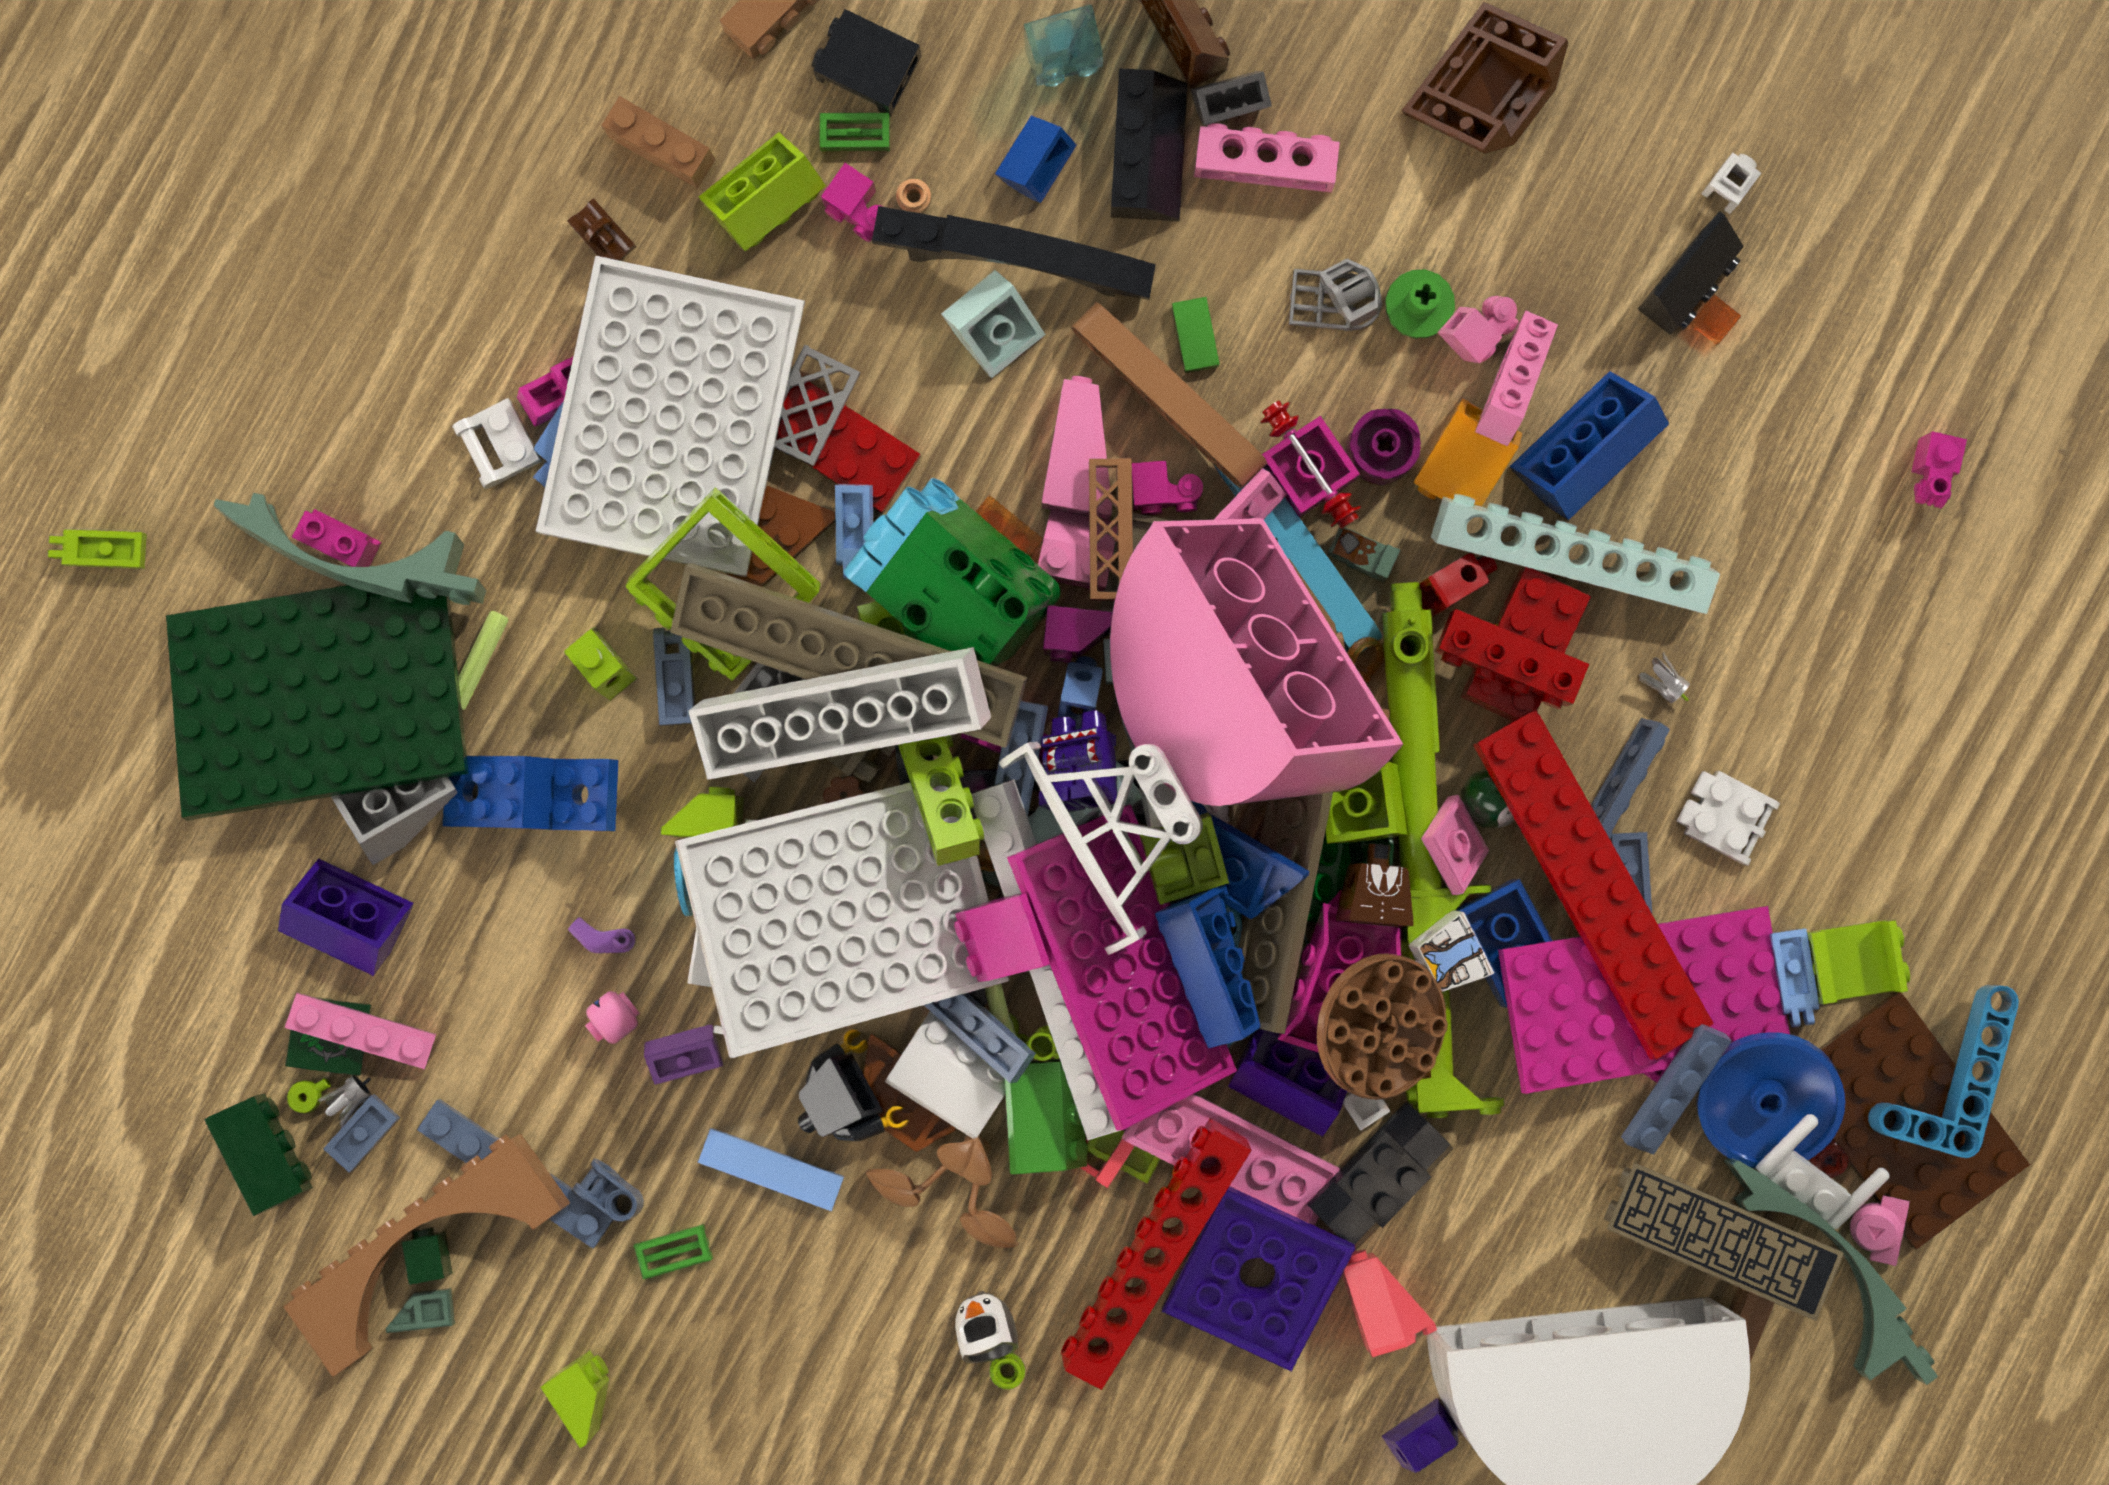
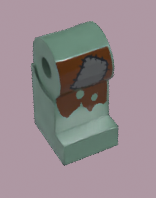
M1339 527L1327 554L1347 564L1346 566L1384 583L1392 570L1400 549L1388 544L1386 546L1347 528L1341 530Z

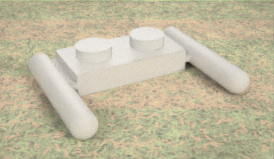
M1807 1114L1756 1165V1169L1819 1214L1837 1230L1889 1179V1173L1884 1168H1878L1850 1195L1845 1188L1793 1150L1818 1125L1816 1116Z

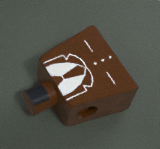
M1368 844L1367 864L1348 865L1337 909L1336 922L1389 927L1413 926L1409 871L1405 867L1389 866L1390 845Z

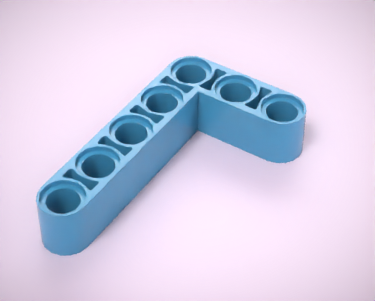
M1985 985L1977 990L1942 1118L1900 1105L1881 1102L1873 1106L1869 1112L1868 1121L1870 1127L1879 1134L1958 1157L1969 1158L1977 1154L1983 1142L2018 1010L2019 999L2016 992L2008 986ZM1998 992L2001 995L2002 1004L2000 1008L1994 1010L1991 1005V997L1994 993ZM1989 1027L1992 1030L1993 1037L1991 1042L1985 1045L1981 1036L1983 1030ZM1980 1061L1983 1065V1074L1976 1080L1973 1077L1972 1068L1975 1063ZM1971 1096L1974 1100V1108L1969 1114H1966L1963 1110V1102L1967 1097ZM1889 1111H1893L1896 1116V1122L1894 1126L1887 1129L1884 1125V1116ZM1924 1121H1927L1930 1125V1133L1926 1138L1922 1139L1919 1135V1127ZM1959 1131H1962L1965 1136V1142L1961 1148L1957 1149L1954 1145V1137Z

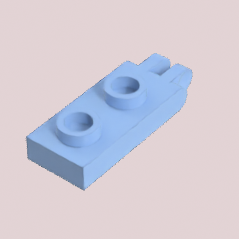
M835 485L836 564L843 566L844 580H849L844 574V569L866 542L864 535L873 524V485Z
M1802 928L1770 934L1783 1015L1788 1014L1792 1028L1800 1027L1801 1025L1799 1012H1802L1806 1026L1814 1025L1813 1010L1819 1009V1000L1807 929Z

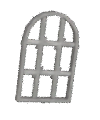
M1294 269L1292 293L1290 294L1289 325L1353 331L1368 327L1378 317L1382 306L1381 293L1379 295L1378 314L1373 316L1370 321L1352 328L1349 327L1347 322L1346 325L1322 323L1323 312L1339 313L1335 307L1323 305L1324 293L1328 292L1320 281L1319 287L1296 285L1297 274L1319 276V273L1322 271ZM1348 273L1340 278L1350 279L1357 274ZM1296 291L1316 292L1315 295H1318V306L1295 304ZM1353 305L1349 307L1352 312L1356 310V307H1353ZM1294 309L1314 311V314L1317 313L1316 322L1293 320Z

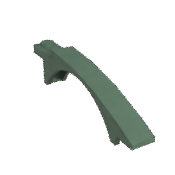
M253 493L249 506L215 499L214 507L226 519L249 536L298 565L353 588L412 603L415 592L427 598H436L437 595L447 596L451 601L462 605H470L471 601L482 604L484 602L487 590L478 579L456 575L464 543L455 532L444 531L438 538L420 551L395 562L370 567L341 566L317 559L295 546L285 534L275 507L267 504L264 495Z
M1734 1158L1725 1159L1724 1163L1744 1189V1191L1733 1198L1740 1208H1745L1747 1211H1774L1797 1216L1822 1231L1840 1251L1844 1252L1843 1255L1856 1278L1863 1306L1862 1338L1853 1364L1858 1373L1871 1381L1901 1359L1915 1379L1926 1385L1935 1380L1938 1375L1931 1367L1935 1364L1933 1358L1921 1345L1917 1348L1910 1338L1913 1334L1912 1329L1901 1316H1898L1907 1308L1866 1258L1819 1214L1772 1180Z

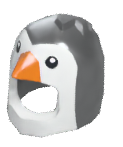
M980 1291L977 1295L971 1296L961 1303L956 1315L955 1330L964 1362L980 1363L999 1359L1013 1353L1019 1347L1015 1322L1005 1302L990 1293Z

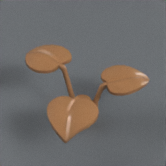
M966 1135L963 1142L941 1145L937 1150V1156L942 1165L920 1185H914L910 1177L894 1170L868 1169L865 1172L871 1184L883 1197L903 1207L917 1206L921 1200L918 1194L924 1192L947 1169L958 1173L959 1176L965 1177L973 1183L968 1206L969 1213H963L960 1217V1222L967 1233L983 1244L998 1248H1012L1020 1243L1017 1242L1016 1234L1006 1220L992 1212L978 1211L976 1208L979 1185H988L993 1177L987 1158L991 1146L980 1136L972 1139Z

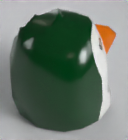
M1485 768L1473 773L1461 789V799L1473 822L1481 827L1491 829L1500 828L1512 823L1514 817L1487 769Z

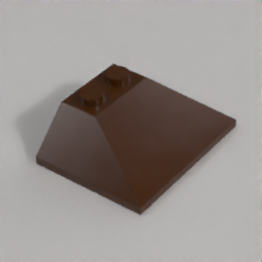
M1483 2L1402 109L1404 115L1484 154L1513 146L1556 90L1568 47V40Z

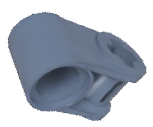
M595 1158L591 1162L592 1168L580 1184L576 1183L573 1187L577 1195L596 1206L615 1221L623 1222L637 1216L644 1206L643 1196L638 1189L621 1178L610 1166ZM621 1194L628 1196L632 1201V1209L629 1213L620 1211L617 1206V1200Z

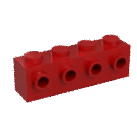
M1458 609L1450 612L1434 651L1442 655L1440 660L1446 664L1461 668L1462 664L1475 669L1474 675L1494 682L1495 678L1501 679L1509 683L1508 689L1527 696L1530 691L1542 696L1540 702L1556 709H1561L1562 705L1567 707L1574 704L1590 665Z

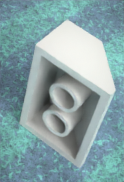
M931 1011L885 1080L887 1084L972 1139L978 1137L1005 1095V1078Z

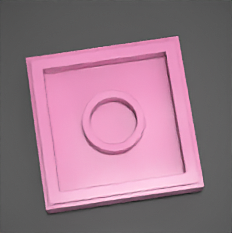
M1459 795L1447 797L1421 838L1451 894H1463L1489 852V849Z

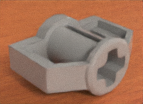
M1345 259L1319 273L1320 281L1329 293L1332 303L1344 317L1350 328L1378 314L1380 288L1369 268L1352 260ZM1351 271L1358 273V275L1339 285L1333 283L1334 280ZM1373 294L1375 295L1374 301L1353 312L1350 310V306Z

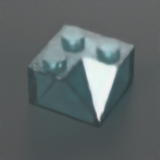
M1092 4L1024 24L1025 50L1036 86L1045 84L1046 87L1055 86L1064 82L1066 77L1076 74L1079 77H1086L1096 73L1098 68L1103 67V52Z

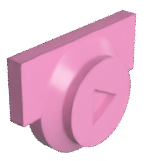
M1883 1195L1881 1203L1862 1205L1852 1215L1850 1222L1851 1235L1861 1248L1871 1252L1870 1260L1893 1266L1897 1265L1910 1201Z

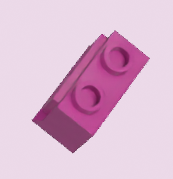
M313 509L312 513L305 510L292 535V538L351 567H370L382 543L316 509Z

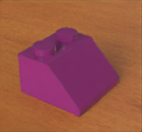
M1048 606L1043 647L1044 655H1049L1051 662L1067 664L1071 662L1072 658L1081 657L1111 633L1113 612Z

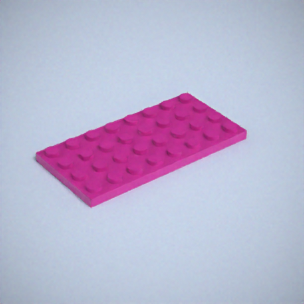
M1131 804L1124 806L1120 821L1138 824ZM1102 815L1077 826L1082 837L1105 825L1108 821ZM1111 829L1088 842L1087 846L1118 898L1136 874V871ZM1127 832L1144 862L1146 857L1140 835ZM1064 833L1007 857L1021 894L1026 893L1051 969L1116 1130H1124L1237 1071L1227 1044L1208 1049L1205 1039L1199 1031L1198 1021L1190 1002L1186 998L1184 986L1177 969L1172 963V956L1165 938L1159 930L1158 921L1155 916L1156 912L1169 906L1170 902L1161 905L1158 902L1149 870L1122 906L1135 930L1143 926L1147 933L1136 942L1108 955L1105 947L1125 937L1126 934L1098 893Z
M1768 906L1658 923L1714 1023L1710 1026L1711 1028L1725 1033L1732 1042L1757 1033L1779 1032L1790 1034L1787 1014L1783 1015L1770 939V934L1773 932ZM1581 936L1498 950L1521 1093L1528 1094L1664 1070L1668 1068L1683 1044L1679 1045L1657 1060H1650Z

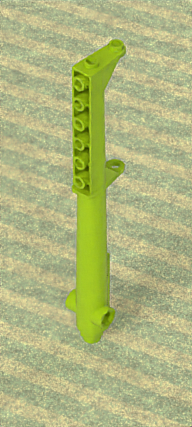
M1419 582L1391 584V612L1382 613L1384 635L1382 651L1385 658L1388 709H1390L1389 722L1403 743L1401 748L1393 755L1392 763L1398 764L1408 835L1398 836L1400 867H1405L1409 871L1414 923L1411 927H1402L1403 940H1400L1401 956L1416 961L1409 948V944L1446 914L1456 910L1469 894L1491 892V885H1468L1463 894L1452 895L1448 886L1441 887V874L1421 839L1438 813L1435 753L1440 752L1431 610H1422V593ZM1402 639L1410 644L1411 652L1409 656L1404 655L1400 649ZM1450 989L1442 991L1448 1023L1447 1031L1444 1034L1443 1043L1434 1067L1417 1084L1406 1091L1408 1104H1413V1108L1418 1113L1426 1112L1428 1118L1448 1117V1111L1480 1109V1114L1483 1115L1500 1114L1501 1107L1505 1106L1504 1098H1478L1453 1076Z

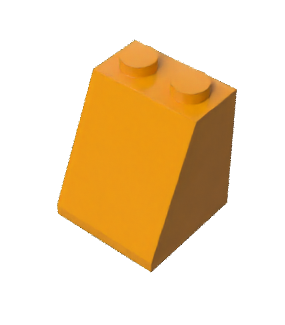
M1462 398L1417 473L1413 483L1418 485L1417 490L1430 499L1435 500L1436 497L1440 499L1443 497L1453 499L1455 494H1460L1475 499L1474 505L1482 507L1519 448L1523 433L1517 430L1508 446L1476 433L1475 430L1483 410Z

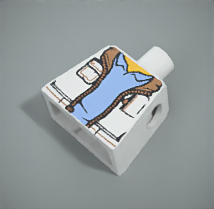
M1455 910L1449 912L1409 944L1416 962L1424 966L1432 974L1441 992L1494 974L1464 912Z

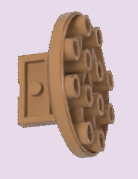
M1397 954L1372 955L1361 959L1347 968L1329 989L1321 1006L1317 1023L1318 1052L1321 1062L1331 1079L1349 1093L1361 1098L1374 1100L1397 1096L1417 1084L1434 1067L1448 1027L1445 1002L1437 981L1424 966L1412 959Z

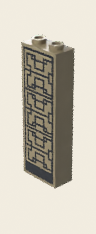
M1637 1163L1633 1164L1632 1169L1625 1167L1618 1183V1187L1623 1188L1619 1201H1611L1604 1220L1610 1222L1608 1230L1817 1321L1844 1252Z

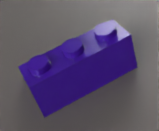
M318 858L282 903L278 931L374 976L392 952L413 908V902Z
M1263 1029L1253 1032L1237 1062V1071L1232 1074L1228 1087L1323 1137L1340 1113L1347 1091L1338 1086L1328 1075L1318 1052L1278 1040L1280 1033Z

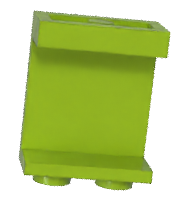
M1883 920L1807 932L1819 1004L1836 1003L1840 999L1886 992H1908L1907 983L1910 982V970L1907 963L1903 962L1901 948L1904 946V935L1902 929L1897 926L1896 920Z

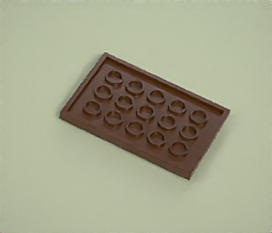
M1902 992L1891 994L1819 1048L1834 1064L1845 1093L1843 1120L1832 1141L1863 1182L1878 1168H1884L1888 1171L1889 1179L1873 1196L1878 1203L1882 1202L1883 1195L1910 1201L1903 1236L1912 1248L1916 1250L2030 1165L1991 1111L1981 1148L1977 1154L1969 1158L1958 1157L1875 1132L1870 1127L1868 1121L1869 1112L1873 1106L1881 1102L1900 1105L1942 1118L1956 1067L1955 1063ZM1971 1096L1967 1097L1963 1102V1110L1966 1114H1969L1974 1108V1100ZM1889 1111L1884 1116V1125L1889 1129L1896 1122V1116L1893 1111ZM1924 1121L1919 1127V1135L1922 1139L1926 1138L1930 1133V1125L1927 1121ZM1959 1131L1954 1137V1145L1957 1149L1961 1148L1965 1142V1136L1962 1131Z

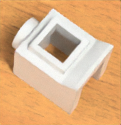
M1732 153L1701 194L1707 198L1713 191L1717 192L1729 201L1724 211L1730 214L1739 205L1761 172L1755 169L1757 164L1751 157L1745 154L1737 156ZM1730 171L1744 180L1740 187L1726 177Z

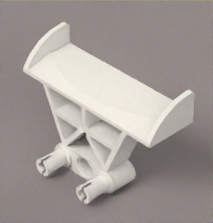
M1038 741L1028 742L1003 758L999 764L1002 769H1005L1023 758L1026 759L1064 835L1098 893L1126 934L1125 937L1105 947L1107 954L1110 955L1136 942L1147 933L1143 926L1135 930L1122 906L1171 839L1178 844H1187L1200 836L1203 827L1201 817L1164 752L1153 744H1144L1136 747L1129 757L1130 767L1047 775L1034 753L1041 748ZM1124 775L1112 808L1096 778ZM1134 778L1139 783L1164 829L1120 821ZM1083 779L1108 823L1082 837L1052 782ZM1162 783H1168L1175 789L1176 797L1171 804H1163L1157 799L1156 790ZM1111 829L1136 871V874L1118 898L1087 846L1088 842ZM1127 832L1160 838L1144 862Z

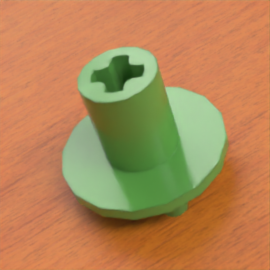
M1426 269L1411 270L1400 275L1390 285L1385 299L1386 314L1391 325L1401 334L1414 339L1430 338L1438 334V331L1453 315L1455 310L1454 293L1449 283L1439 274Z

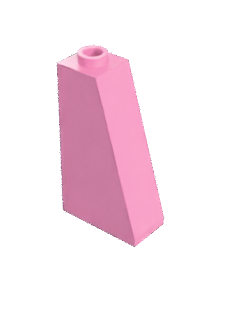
M1072 376V380L1064 379L1041 502L1043 509H1054L1089 517V459H1107L1099 385L1092 384L1093 380L1090 378ZM1096 468V481L1106 490L1110 488L1108 468ZM1096 488V500H1098L1103 494ZM1106 499L1097 508V516L1100 519L1110 520L1112 503Z

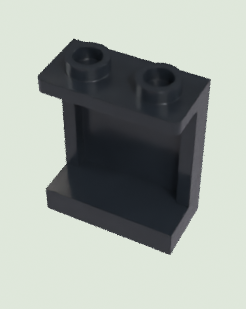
M844 9L840 19L835 17L829 27L827 36L830 38L825 48H819L814 56L812 67L814 68L816 80L821 83L827 80L876 104L879 112L889 113L891 117L922 57L920 45Z

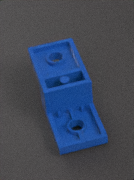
M467 756L469 774L448 777L457 794L443 807V826L615 831L619 760L552 759L531 756ZM475 784H477L478 786V795L476 799H474L472 793ZM586 786L588 790V798L587 801L583 803L581 795L584 787Z

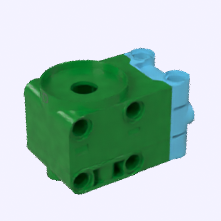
M931 478L921 492L915 488L906 487L887 514L880 516L871 525L864 535L866 542L844 569V574L852 583L862 588L902 623L903 631L907 637L949 651L974 647L978 661L996 667L1016 654L1047 615L1048 606H1054L1060 597L1059 584L1054 578L1037 565L1029 555L1015 546L962 501L949 486L935 478Z

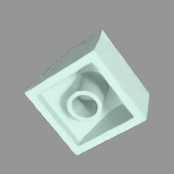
M996 270L941 313L957 338L991 378L1046 335L1014 285Z

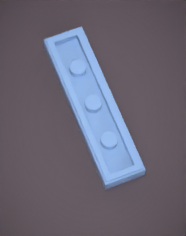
M714 1128L709 1130L698 1160L700 1164L829 1211L833 1210L845 1177Z

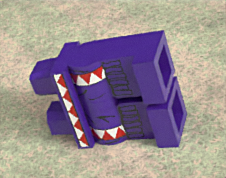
M1096 710L1083 712L1082 729L1076 730V720L1070 717L1052 719L1051 735L1042 737V747L1045 749L1043 752V766L1047 775L1116 768L1114 746H1116V735L1107 731L1105 715ZM1117 776L1096 778L1111 805L1115 804L1117 798ZM1083 779L1052 782L1068 812L1085 810L1086 807L1089 809L1099 807ZM1039 791V806L1051 811L1042 791Z

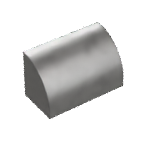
M1255 71L1191 89L1193 101L1203 125L1272 107L1263 71Z

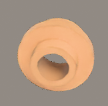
M908 179L901 183L897 189V203L904 211L921 213L928 208L931 202L930 189L926 183L919 179ZM912 192L920 195L919 201L915 203L908 201L907 197Z

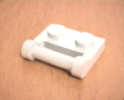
M509 398L471 417L459 420L452 426L456 435L462 437L481 475L479 480L484 489L496 486L542 462L538 453L534 451V445ZM481 427H484L503 467L497 470L493 469L474 432Z

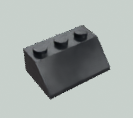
M1719 211L1700 231L1638 308L1639 311L1669 335L1678 327L1683 331L1697 315L1693 311L1694 307L1700 300L1706 304L1719 288L1715 282L1720 275L1724 274L1728 277L1741 261L1736 256L1744 246L1723 213Z

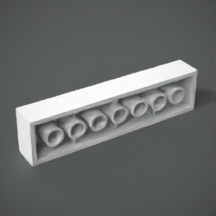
M974 647L703 699L688 711L707 780L980 730L991 718Z

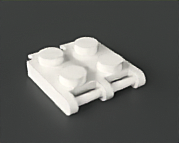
M1703 771L1691 792L1692 795L1701 799L1700 802L1697 803L1687 799L1676 822L1686 827L1684 834L1745 866H1749L1751 862L1749 856L1758 838H1763L1766 831L1763 829L1773 809L1777 810L1780 803L1721 771H1715L1714 775ZM1759 816H1761V818H1760V820H1759V822H1758V824H1757V826H1756L1755 824H1756V822H1757Z

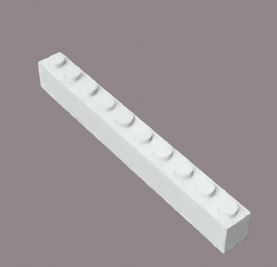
M1013 779L971 794L974 811L982 824L984 840L1004 897L1021 894L1007 857L1036 845L1020 794ZM1047 965L1029 970L1087 1140L1121 1131L1116 1130L1051 966Z

